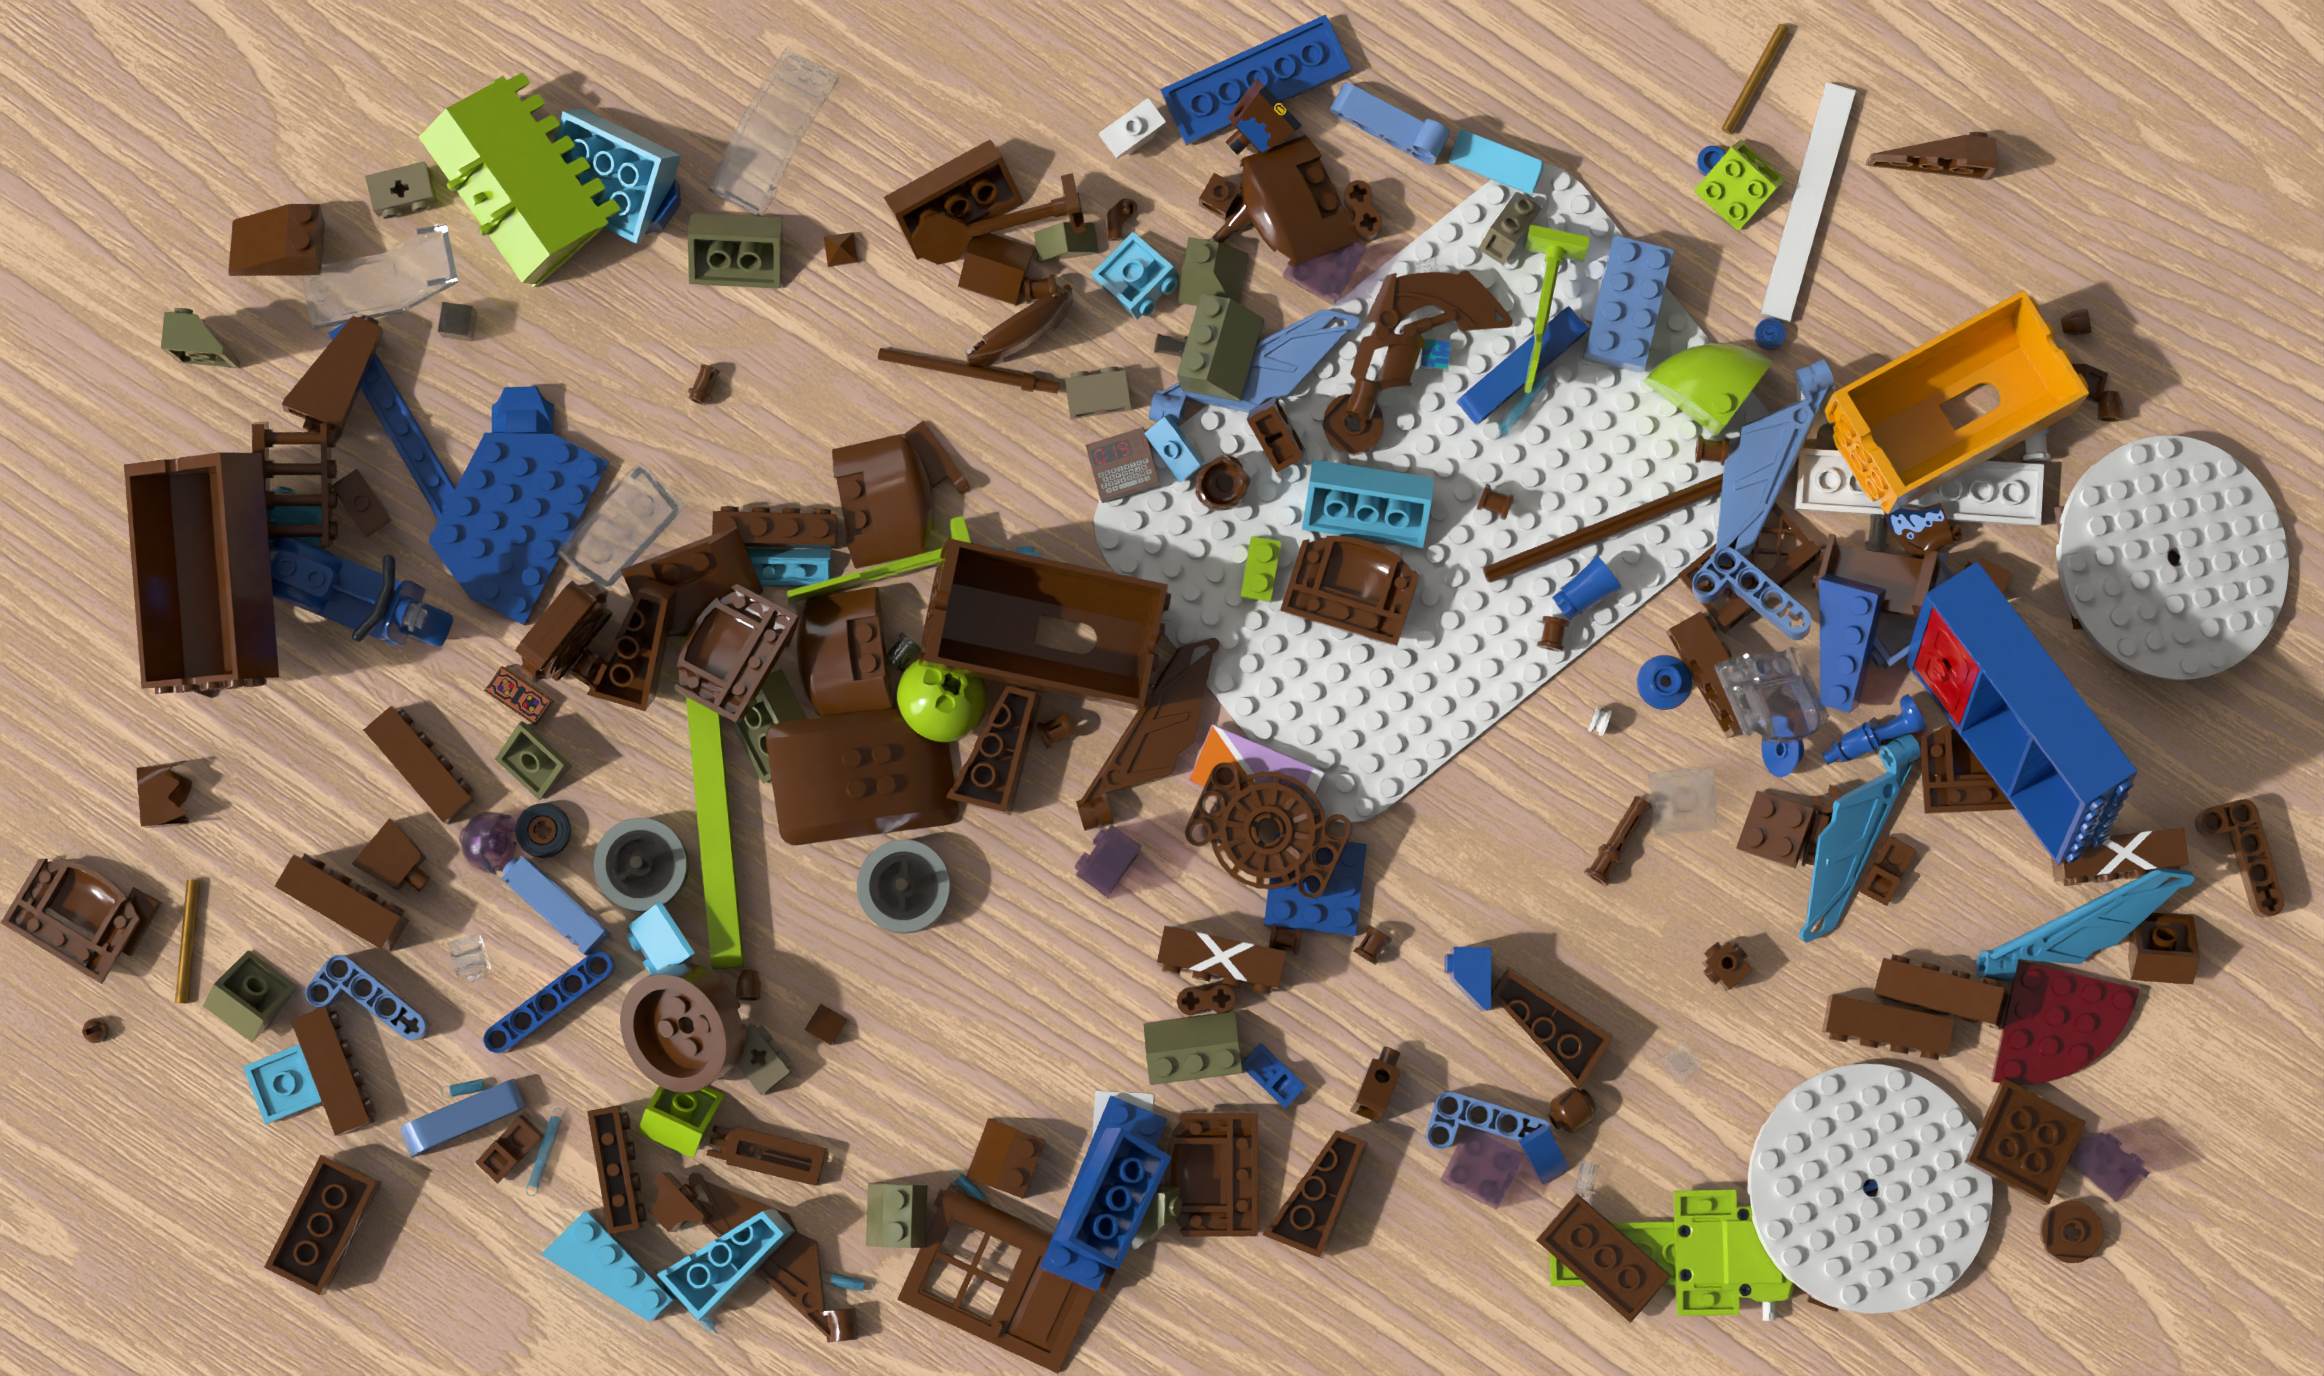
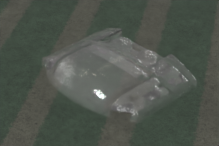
M1789 647L1784 651L1754 656L1745 654L1714 666L1742 732L1748 736L1755 731L1762 735V741L1792 743L1805 739L1817 732L1830 716L1826 706L1821 705L1818 688L1802 652L1798 648Z

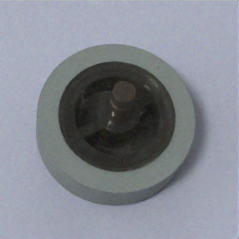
M633 818L616 824L604 834L595 851L593 869L599 888L610 901L627 910L646 912L660 901L666 906L679 895L687 880L689 860L683 842L673 830L652 819Z
M894 840L877 847L864 860L857 878V894L864 912L878 926L894 933H915L931 926L945 911L951 893L950 876L942 859L928 846L913 840Z

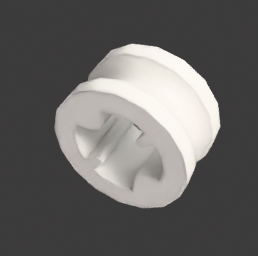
M1597 706L1588 731L1592 732L1595 730L1602 737L1612 711L1604 712L1600 706Z

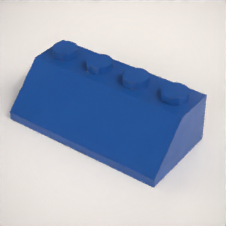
M1106 1128L1053 1240L1080 1255L1119 1269L1172 1157L1122 1128Z

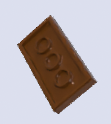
M1577 1193L1536 1239L1540 1245L1630 1323L1671 1277L1667 1271Z

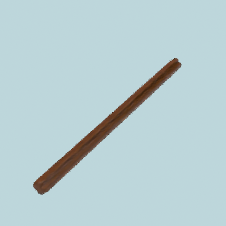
M1723 473L1483 568L1485 579L1487 582L1492 583L1721 493Z

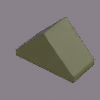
M1061 222L1034 232L1038 263L1099 254L1094 223H1085L1086 231L1074 234L1070 222Z

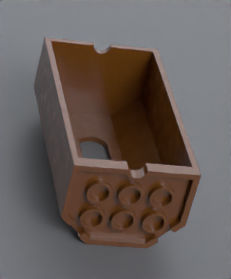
M219 452L179 457L178 459L124 464L141 688H155V694L174 693L175 687L176 693L197 691L198 686L200 691L217 690L219 688L220 690L237 689L243 686L258 687L267 685L268 679L279 678L262 453Z
M950 538L943 544L940 554L942 561L939 562L936 568L922 635L921 646L926 648V652H921L920 666L1132 710H1138L1144 707L1146 702H1150L1153 692V684H1149L1150 674L1156 672L1159 662V654L1154 653V648L1158 641L1162 642L1165 623H1161V618L1164 611H1168L1171 601V593L1167 592L1168 584ZM1043 615L1090 626L1096 634L1095 647L1089 653L1078 654L1035 645L1034 641L1039 616Z

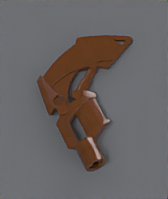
M1467 270L1461 271L1459 274L1423 272L1396 277L1397 273L1386 276L1365 320V323H1375V328L1370 336L1362 338L1350 372L1356 381L1345 410L1346 413L1363 420H1371L1376 402L1382 390L1393 387L1412 386L1410 379L1421 348L1424 349L1426 345L1421 335L1422 333L1451 321L1456 322L1459 331L1508 328L1512 325L1513 321L1505 309ZM1434 305L1444 312L1430 318L1425 317L1405 324L1400 328V334L1394 333L1403 318L1418 308ZM1496 311L1503 318V321H1496ZM1388 347L1377 382L1366 379L1374 351Z

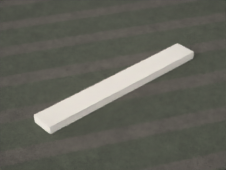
M1828 82L1824 86L1760 315L1787 323L1791 320L1856 90Z

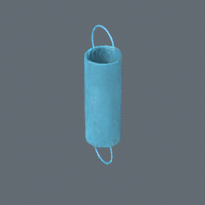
M483 1079L444 1086L449 1087L451 1090V1097L486 1090L483 1086Z
M961 1173L953 1181L967 1195L980 1201L987 1197Z
M832 1274L831 1285L863 1291L864 1280Z

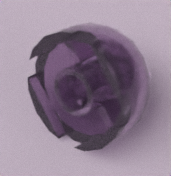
M483 812L473 817L466 827L462 829L459 837L465 860L475 869L495 875L497 874L496 871H502L512 860L517 842H511L512 831L515 832L516 829L514 818L509 814L500 812Z

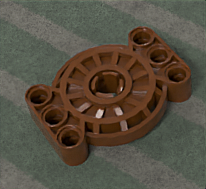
M574 581L568 583L517 646L515 651L522 656L521 673L533 683L549 678L554 679L556 682L559 681L583 653V648H587L610 619L612 611L607 608L606 600L608 590L597 581L580 585Z
M1223 762L1217 764L1212 769L1187 823L1185 837L1190 844L1198 847H1205L1212 843L1213 851L1220 865L1230 876L1245 885L1258 889H1279L1291 886L1297 882L1298 890L1304 897L1315 899L1325 893L1352 835L1353 826L1351 821L1344 815L1334 814L1326 818L1325 810L1318 797L1307 785L1292 776L1279 772H1260L1247 775L1241 779L1240 771L1236 766ZM1224 768H1230L1234 774V779L1229 785L1224 786L1218 781V773ZM1274 777L1273 783L1262 782L1256 784L1254 779ZM1281 780L1292 781L1300 786V788L1295 791L1288 786L1281 785ZM1247 782L1248 787L1243 789L1242 785ZM1305 792L1313 799L1318 809L1312 810L1310 804L1303 797ZM1216 796L1221 801V807L1218 812L1210 814L1205 809V802L1209 797ZM1320 816L1321 822L1317 824L1316 817ZM1274 819L1280 827L1281 834L1273 842L1266 843L1259 837L1258 828L1262 821ZM1340 819L1346 824V832L1341 837H1334L1330 832V825L1333 821ZM1198 824H1203L1208 829L1207 838L1201 842H1197L1192 836L1193 828ZM1221 837L1222 844L1218 846L1217 839ZM1327 847L1331 849L1334 857L1330 864L1321 865L1317 860V853L1320 849ZM1220 852H1226L1228 858L1235 865L1233 869L1225 862ZM1242 870L1249 875L1256 876V883L1246 880L1238 875V873ZM1295 872L1296 877L1291 879L1289 874ZM1309 876H1316L1321 884L1320 889L1313 894L1308 893L1304 888V882ZM1282 877L1284 881L1278 884H1264L1265 878L1275 879Z

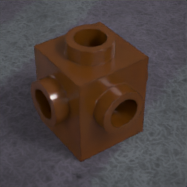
M1716 942L1704 953L1707 959L1702 962L1706 967L1703 973L1714 985L1719 982L1726 991L1732 989L1753 970L1744 960L1748 957L1747 954L1737 943L1731 945L1729 942H1725L1721 945L1719 942ZM1723 959L1729 962L1728 969L1722 966Z

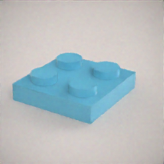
M300 1044L243 1066L265 1124H270L322 1103Z

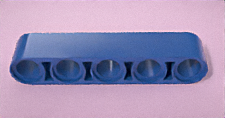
M1570 306L1566 307L1548 322L1546 332L1542 338L1535 376L1588 332V326ZM1534 335L1457 400L1456 403L1475 425L1480 424L1525 386L1535 341Z
M603 952L589 954L489 1027L483 1037L485 1047L489 1051L498 1054L506 1053L609 979L615 970L613 958ZM599 957H603L607 961L608 966L607 970L601 975L595 974L592 970L593 961ZM572 976H579L582 980V988L576 993H571L567 988V982ZM553 994L557 999V1006L554 1010L547 1012L543 1009L542 1000L546 995ZM527 1012L532 1018V1023L528 1029L521 1030L517 1025V1018L520 1014ZM497 1031H503L507 1037L506 1044L501 1048H496L492 1044V1036Z

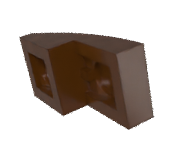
M1888 835L1866 876L1860 892L1888 906L1916 849Z
M521 1114L475 1163L498 1184L544 1135Z

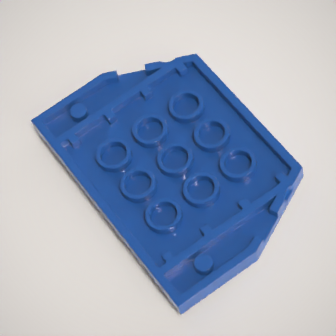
M484 433L428 542L469 598L525 625L609 462L555 434Z

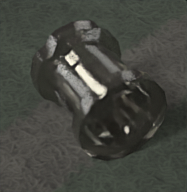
M903 632L899 634L900 639L886 652L887 661L901 673L905 670L904 665L915 653L922 651Z

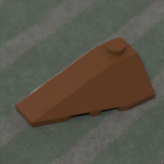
M1970 132L1969 135L1873 153L1866 160V166L1987 180L1997 169L1996 138H1988V134L1984 132Z

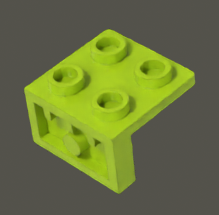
M1740 139L1695 188L1694 192L1736 230H1740L1786 179Z

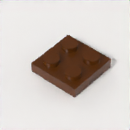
M1756 791L1736 849L1796 869L1816 810Z

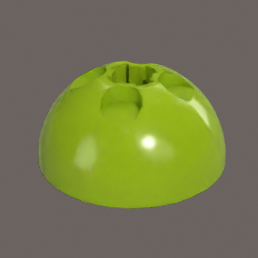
M918 659L901 676L897 688V701L903 718L918 734L933 741L952 742L967 737L979 726L986 710L987 693L982 678L920 666Z

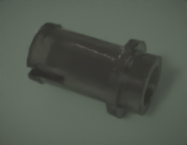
M1158 333L1154 353L1179 356L1182 359L1188 336H1185L1183 339Z
M1881 514L1870 515L1868 541H1865L1864 545L1869 551L1885 553V550L1889 548V544L1886 543L1888 524L1885 516L1881 518Z

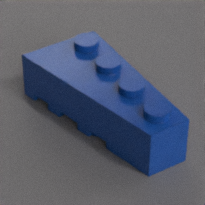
M1828 573L1819 578L1821 705L1849 713L1859 706L1886 589Z

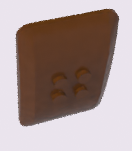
M899 707L780 722L772 725L766 733V746L779 833L783 841L789 845L798 846L945 826L954 822L958 816V802L946 798L950 789L955 784L949 742L933 741L918 734L903 718Z

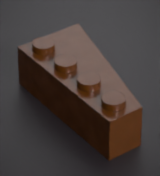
M1700 611L1668 629L1666 633L1726 738H1729L1765 717L1766 714L1759 700L1748 687L1744 674L1739 668H1736L1731 660L1732 654L1724 642H1720L1714 633L1717 631L1714 622L1709 615L1704 617Z

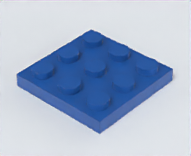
M1275 833L1274 840L1279 838L1281 833ZM1348 842L1325 893L1319 898L1311 899L1304 897L1298 890L1297 882L1291 886L1279 889H1268L1264 925L1272 926V924H1277L1278 927L1302 928L1308 931L1356 936L1367 844ZM1326 847L1318 851L1317 860L1321 865H1328L1332 862L1334 856L1331 849ZM1295 872L1289 874L1291 879L1296 877ZM1316 876L1306 878L1304 888L1308 893L1313 894L1320 889V880ZM1282 877L1275 879L1269 878V884H1278L1284 882Z

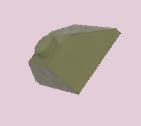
M1188 237L1178 303L1197 306L1202 293L1229 298L1239 304L1248 253L1219 242Z

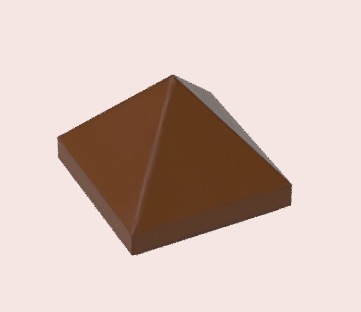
M854 232L824 236L828 267L858 263Z

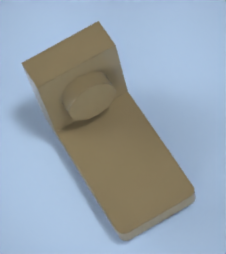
M1515 192L1490 227L1478 249L1504 265L1525 231L1540 212L1541 206L1520 192Z

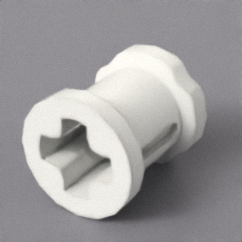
M2045 428L2025 439L2026 455L2023 456V461L2036 462L2051 459V454L2047 452L2046 435L2049 433V428Z

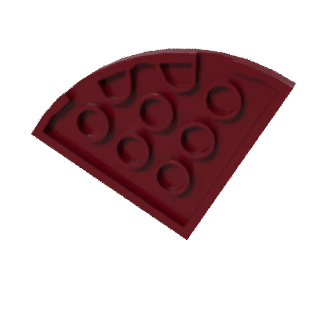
M2018 961L2015 977L2012 981L1991 1082L2000 1083L2002 1079H2007L2017 1085L2039 1084L2060 1079L2084 1068L2107 1050L2122 1032L2134 1009L2140 989Z

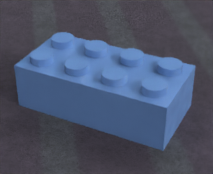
M1614 235L1610 244L1582 359L1638 373L1644 371L1674 252L1673 249Z

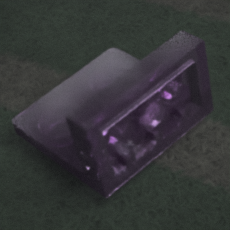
M1355 242L1353 246L1350 245L1295 267L1288 264L1283 273V278L1335 307L1364 257L1366 247Z
M1467 1127L1440 1181L1497 1210L1525 1154L1492 1139L1472 1127Z
M2102 1132L2090 1133L2072 1154L2068 1163L2114 1202H2117L2136 1178H2146L2150 1173L2144 1169L2146 1163L2132 1152L2129 1155L2119 1148L2122 1143L2108 1132L2106 1134Z

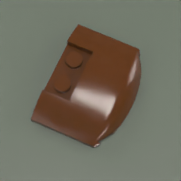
M1306 135L1274 146L1265 153L1261 154L1258 152L1244 157L1240 161V167L1243 166V180L1240 182V187L1250 219L1262 239L1274 252L1278 250L1291 259L1288 264L1292 267L1358 242L1349 209L1345 210L1320 160L1322 157L1321 153Z
M1069 284L1063 286L1064 294L1062 291H1058L1054 295L1050 293L1016 313L982 337L984 341L982 340L973 346L974 350L970 346L965 349L969 365L983 367L1003 363V357L1014 354L1031 345L1052 327L1056 329L1067 315L1073 303L1071 286Z
M904 434L832 449L834 478L837 480L846 527V542L855 569L927 553L929 548L925 544L930 530L933 531L935 513L932 486L922 458L905 441L908 438Z
M737 526L621 569L633 600L648 579L678 587L668 637L688 635L698 617L717 597L722 599L734 592L731 587L736 584L758 595H761L763 592Z
M1326 536V538L1310 542V539H1307L1301 543L1280 611L1309 622L1319 623L1369 638L1372 641L1398 646L1420 576L1415 570L1413 572L1397 554L1363 539L1347 536Z
M736 584L731 587L734 592L722 599L717 597L712 601L689 631L677 662L679 685L675 684V691L738 724L756 704L757 700L755 698L784 648H789L800 617Z
M878 587L813 597L806 600L798 625L797 662L805 693L811 704L819 712L818 715L820 717L893 708Z
M1952 724L1943 726L1927 737L1926 735L1920 739L1924 814L2016 810Z
M46 858L38 859L2 919L1 924L100 984H103L141 920L138 913L135 912L132 903L125 893L111 880L97 871L68 860L61 859V861L47 862L48 859Z
M1183 1112L1179 1118L1180 1122L1169 1140L1166 1154L1172 1158L1165 1170V1185L1180 1187L1182 1209L1179 1218L1176 1220L1182 1228L1179 1231L1183 1237L1258 1236V1112Z

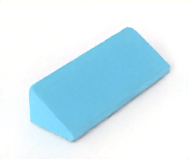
M1460 129L1449 159V163L1530 195H1533L1545 170L1542 160L1463 129Z
M746 548L761 586H807L831 579L830 549Z

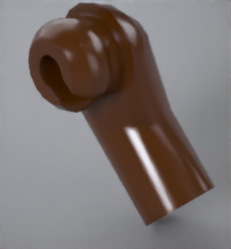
M1122 199L1107 212V235L1109 241L1123 240L1122 224L1137 211V204L1133 199Z

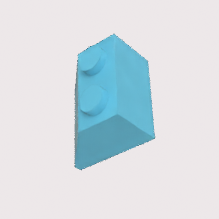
M661 901L628 925L627 930L630 934L626 938L635 952L640 949L646 960L643 961V964L649 974L668 964H683L692 961L695 952Z

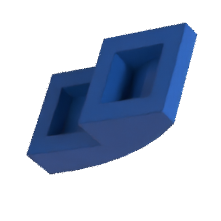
M1259 1043L1242 1061V1068L1284 1109L1307 1087L1262 1043Z
M1545 1124L1518 1140L1543 1185L1569 1169L1558 1145Z

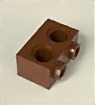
M1277 397L1249 411L1246 420L1275 472L1303 459L1306 449Z

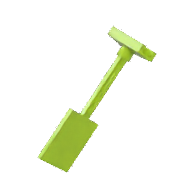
M964 517L952 518L949 523L952 539L971 543ZM942 548L869 568L862 573L858 571L789 590L786 595L787 605L857 586L861 581H874L939 563L942 561L940 558Z

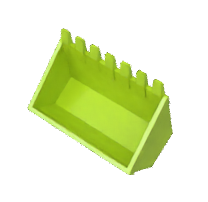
M521 72L508 80L501 76L490 85L446 108L419 136V139L450 182L447 183L449 190L458 192L481 224L478 229L481 235H488L522 283L538 287L608 225L606 219L619 212L620 207L614 199L598 207L595 205L591 198L602 192L605 186L599 178H595L583 186L580 184L576 177L587 171L590 165L584 157H580L568 165L565 163L561 156L573 149L575 144L569 136H565L554 143L550 142L546 135L558 128L560 123L552 114L536 122L531 114L543 107L545 102L537 93L521 101L516 93L530 83L526 75Z

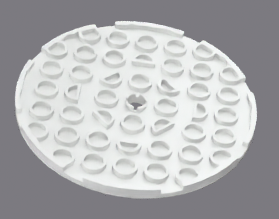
M2182 436L2147 437L2127 443L2109 452L2096 464L2092 465L2073 488L2060 519V524L2062 525L2059 544L2056 547L2058 575L2065 600L2075 619L2078 618L2082 627L2089 634V640L2106 656L2126 669L2143 676L2149 675L2168 681H2186L2207 677L2233 667L2252 653L2266 638L2281 611L2286 594L2289 571L2288 547L2283 525L2273 501L2258 479L2241 462L2222 449L2197 439ZM2170 550L2175 551L2181 556L2177 566L2171 565L2168 561L2167 555Z
M1882 1064L1847 1065L1828 1070L1804 1081L1791 1090L1776 1105L1766 1123L1761 1127L1750 1157L1748 1194H1750L1753 1213L1752 1220L1766 1253L1789 1281L1794 1282L1802 1290L1810 1294L1812 1298L1841 1310L1866 1314L1896 1312L1923 1304L1938 1296L1962 1276L1972 1263L1982 1245L1990 1221L1993 1197L1992 1177L1965 1163L1978 1133L1973 1123L1962 1108L1941 1088L1917 1074L1897 1067ZM1868 1179L1874 1180L1878 1184V1191L1875 1197H1869L1864 1193L1863 1185Z

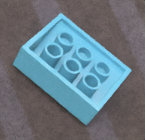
M584 108L563 111L554 142L569 136L575 147L561 157L567 165L580 157L586 159L590 168L576 177L580 184L583 186L595 178H599L605 189L591 198L595 205L598 207L614 199L620 207L619 212L606 219L608 225L604 228L636 244L640 243L673 184L681 155Z

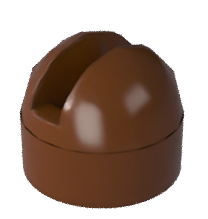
M92 1018L85 1022L82 1033L87 1041L100 1043L107 1038L109 1027L104 1020ZM101 1025L102 1031L88 1035V1029Z

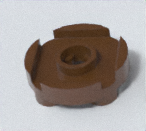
M1344 394L1335 398L1329 404L1325 411L1322 427L1327 441L1334 449L1341 453L1356 456L1370 451L1381 439L1384 428L1383 414L1381 408L1376 403L1371 420L1361 419L1359 422L1361 429L1359 431L1354 429L1351 431L1347 430L1348 423L1345 420L1348 417L1351 419L1356 417L1345 412L1352 394Z
M2079 1201L2060 1202L2050 1207L2042 1218L2040 1224L2041 1242L2044 1245L2045 1251L2059 1261L2066 1263L2083 1262L2097 1252L2103 1242V1223L2095 1211L2085 1203ZM2069 1223H2074V1228L2080 1230L2079 1236H2074L2073 1241H2069L2068 1235L2064 1234V1228H2068Z

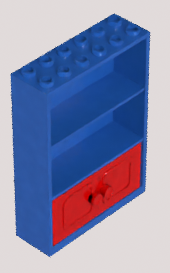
M1977 561L1926 593L1905 663L2056 864L2059 866L2066 861L2071 864L2082 857L2085 853L2083 850L2090 845L2098 847L2109 839V832L2115 827L2113 825L2114 821L2119 818L2118 813L2124 807L2123 802L2129 796L2128 791L2134 786L2133 780L2138 771Z

